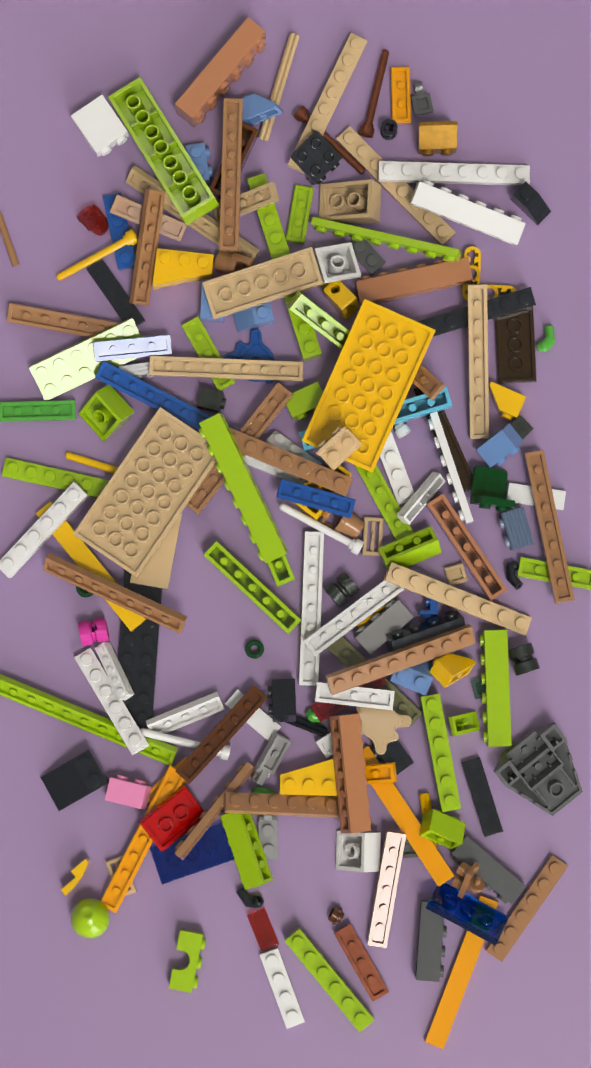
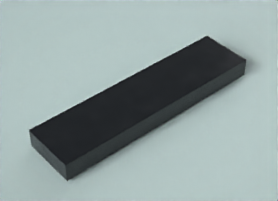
M103 259L87 268L88 273L122 321L133 318L137 327L145 322V319L135 305L129 303V296Z
M480 757L462 762L461 764L484 837L503 832Z

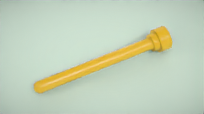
M130 229L125 232L122 239L56 275L57 280L61 281L125 245L133 246L137 244L138 237L135 231Z
M71 452L65 454V458L113 474L119 468Z

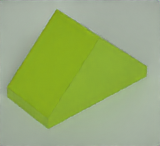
M476 711L447 717L451 736L480 730Z

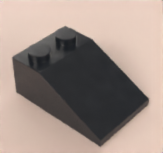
M92 749L40 777L58 811L109 784V780Z

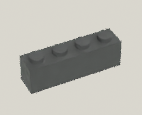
M466 835L463 837L462 845L451 851V854L454 855L452 859L458 865L462 862L470 866L475 862L480 864L476 877L482 878L485 887L489 891L494 889L499 893L496 897L505 904L507 901L512 904L527 887Z
M421 900L415 971L416 980L439 982L440 977L444 975V965H441V957L445 958V946H442V940L447 935V926H444V918H448V907L445 906L444 901Z

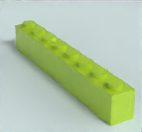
M218 413L200 422L201 428H199V432L202 438H206L208 441L207 449L210 455L215 456L217 463H215L216 468L220 474L223 473L226 479L224 485L234 496L232 501L236 509L239 508L242 513L240 518L244 526L248 525L251 532L249 537L252 543H256L259 548L257 554L260 560L270 563L288 554L289 551L224 415Z

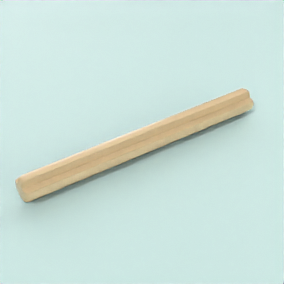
M295 33L289 34L270 97V101L275 102L278 106L299 40V35ZM275 117L263 121L259 133L260 140H269Z

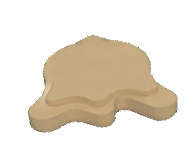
M356 707L362 723L361 732L373 741L375 751L379 755L385 754L388 743L399 739V735L396 732L397 728L409 727L412 723L410 716L399 715L394 710Z

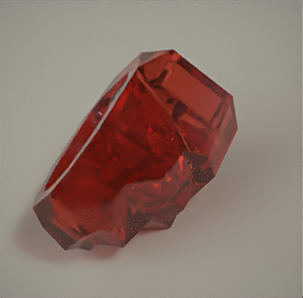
M94 203L76 215L78 221L95 235L102 236L107 232V218Z

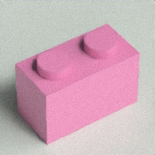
M117 775V778L110 777L105 800L138 809H147L152 786L146 785V781L135 779V782L128 781V777L123 775Z

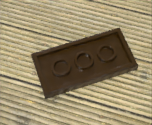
M533 306L496 317L498 384L536 382Z

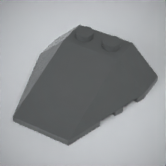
M554 722L529 731L502 753L494 769V773L507 788L552 816L583 792L567 746L566 737Z

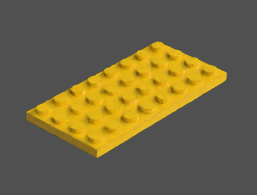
M364 299L302 442L317 448L324 440L329 441L333 437L331 433L339 426L342 428L346 426L362 445L345 461L373 473L436 330Z

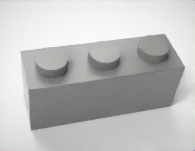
M392 600L384 607L386 611L382 615L378 612L370 619L372 623L367 628L363 625L355 632L358 635L355 639L369 655L387 641L386 634L391 633L395 629H401L414 617L400 600L397 602Z

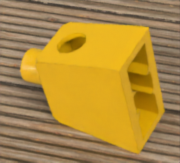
M341 281L323 283L321 285L324 288L325 298L345 321L360 309L356 296Z

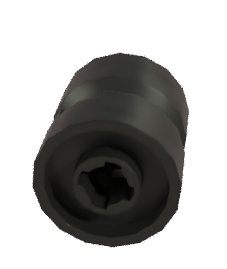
M345 572L336 578V583L331 582L324 588L325 592L339 607L348 601V596L353 597L360 591L359 587Z
M532 643L508 650L511 661L515 662L513 668L516 676L540 668L537 658L533 657L535 652Z

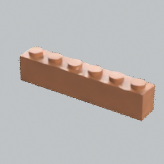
M461 256L460 261L454 260L453 263L438 260L434 262V265L420 264L411 270L401 268L397 270V273L389 274V272H382L378 274V277L373 278L371 276H364L359 278V281H356L362 306L364 299L375 304L471 284L473 283L469 258Z
M441 494L429 502L426 507L487 599L492 601L507 591V588L445 495Z
M359 714L329 716L341 833L351 834L371 831L367 778L365 775L366 762L363 755L364 742L361 735L362 723Z

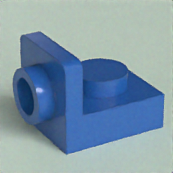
M425 597V606L429 607V610L418 611V615H422V619H428L438 614V602Z

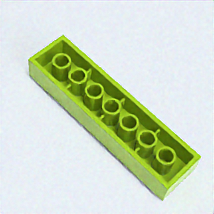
M141 77L108 96L185 224L189 225L218 207L219 204Z

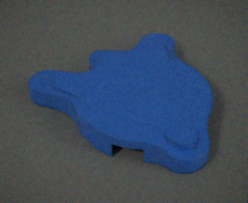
M254 329L251 332L248 345L238 342L235 352L226 354L223 359L275 361L273 353L263 344L261 332L258 329ZM249 380L252 382H265L267 384L274 382L269 380Z

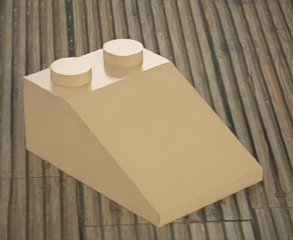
M372 179L320 184L319 218L339 223L367 224L380 222L382 185Z

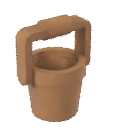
M220 251L217 254L214 263L215 269L225 274L242 270L244 263L247 264V268L254 265L253 260L247 256Z
M324 511L321 523L327 527L355 539L365 524L364 521L353 513L351 519L340 516L335 526L326 521L332 513Z

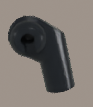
M513 560L505 565V574L507 581L518 590L522 587L523 583L515 575V570H518L519 565Z
M244 887L236 892L246 907L260 908L264 903L262 896L249 895Z

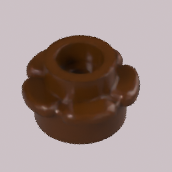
M334 906L331 910L328 920L333 922L332 925L342 921L344 917L342 907Z

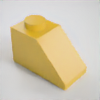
M490 382L489 391L498 413H501V417L509 421L517 419L526 396Z
M448 653L443 657H437L432 662L433 667L429 672L446 688L468 675L476 661Z

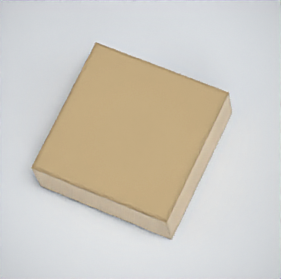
M463 563L444 568L449 585L454 586L468 581Z

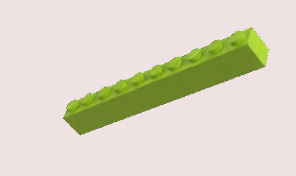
M265 173L247 179L249 191L268 183ZM275 203L256 210L271 260L290 254ZM295 294L283 297L285 305L289 303ZM286 306L303 362L322 357L314 328Z

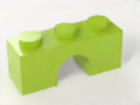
M180 929L176 950L186 952L190 958V963L184 968L173 967L169 989L192 993L193 988L197 989L199 977L195 975L196 970L201 969L203 958L199 957L200 950L205 949L207 939L203 938V932Z

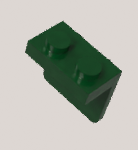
M475 466L472 475L470 504L479 505L480 509L495 507V511L507 512V508H515V500L505 499L507 471Z

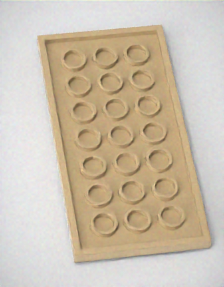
M160 407L73 535L135 577H138L217 462L215 456H211L207 449L209 445L207 439H203L200 433Z

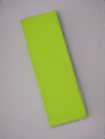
M295 185L286 241L305 243L314 192L313 187Z

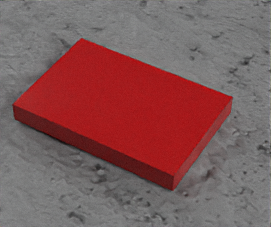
M183 785L138 822L157 848L163 852L190 830L193 825H196L201 820L200 816L204 811L187 787Z

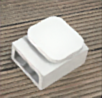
M100 95L71 115L72 121L97 157L109 154L112 151L111 148L117 144L118 146L122 145L127 141V137H129L128 131L103 95Z

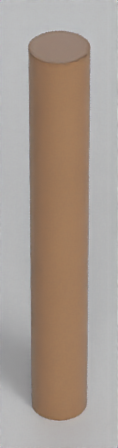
M0 211V233L12 267H16L20 264Z

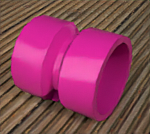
M105 616L95 618L93 622L89 620L78 622L82 646L93 645L95 641L98 643L110 641Z

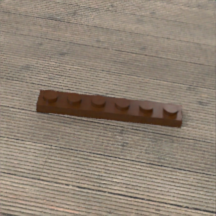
M253 685L175 772L190 784L268 697Z

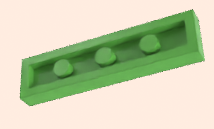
M75 400L0 402V422L76 420Z

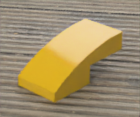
M88 857L71 871L75 878L61 889L65 896L75 888L84 876L90 862Z

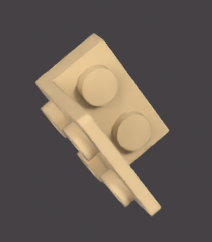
M339 426L331 433L333 437L329 441L324 440L317 446L318 451L316 454L321 456L333 470L362 445L346 426L343 428Z

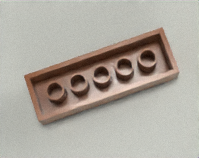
M248 17L175 103L177 114L194 128L197 124L201 125L206 119V113L209 110H214L218 105L217 100L229 92V86L233 81L237 82L241 78L244 68H249L252 65L255 55L262 53L266 48V31Z

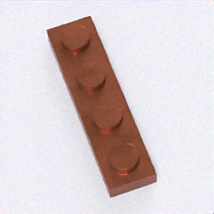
M351 923L334 932L335 937L372 1002L389 993L388 988Z

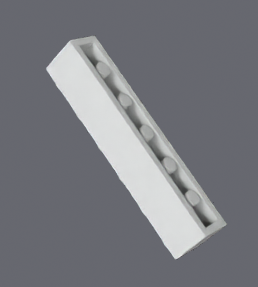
M423 180V182H417L409 203L410 205L509 244L518 245L526 224L521 222L522 218L511 215V217L506 216L504 211L498 208L488 209L486 208L487 204L476 201V203L468 201L469 197L465 195H453L450 189L444 187L440 189L433 187L434 183Z

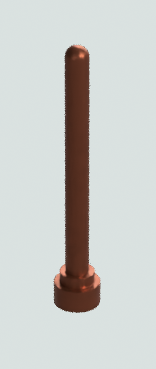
M386 49L381 53L366 120L360 126L358 133L366 138H373L374 136L373 119L389 56V51Z
M302 106L293 117L298 122L301 121L307 124L310 119L309 110ZM325 131L323 137L359 174H364L365 168Z

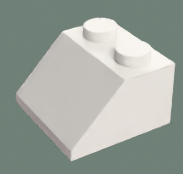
M351 242L314 249V255L323 283L361 277Z
M337 831L336 870L379 872L381 832L365 831L350 834Z

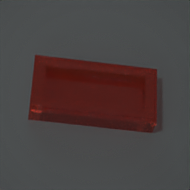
M265 907L247 914L261 952L279 945Z

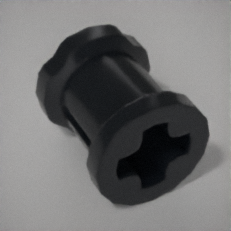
M386 119L382 122L380 134L383 139L392 140L396 137L398 125L395 120ZM386 127H388L389 129L393 128L392 132L390 133L389 130L386 131Z

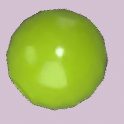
M86 898L79 901L73 907L70 923L78 935L84 938H96L107 930L110 923V913L101 901L94 898Z

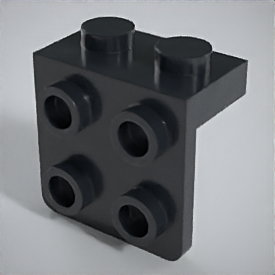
M318 131L313 132L291 154V159L309 177L306 180L311 185L321 184L326 179L325 175L330 170L334 171L340 165L339 161L343 158Z

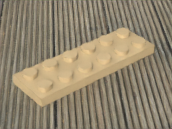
M309 247L202 282L213 319L215 320L296 294L297 291L302 292L323 285V280L313 248Z

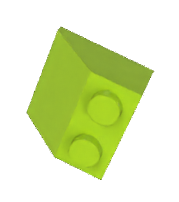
M106 385L95 392L78 414L104 442L124 425L135 411L112 386Z

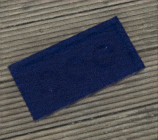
M222 823L210 826L184 860L174 853L177 851L175 848L181 840L185 841L189 836L188 834L181 836L163 852L156 845L150 847L161 883L165 884L234 860Z
M447 883L439 887L437 885L426 909L496 946L509 916L466 893L463 899L458 897L459 890Z

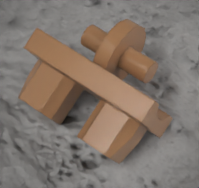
M465 862L460 864L456 871L458 874L451 884L459 890L458 897L463 899L466 890H471L472 893H480L484 890V881L481 877H476L480 864L476 862L472 866Z

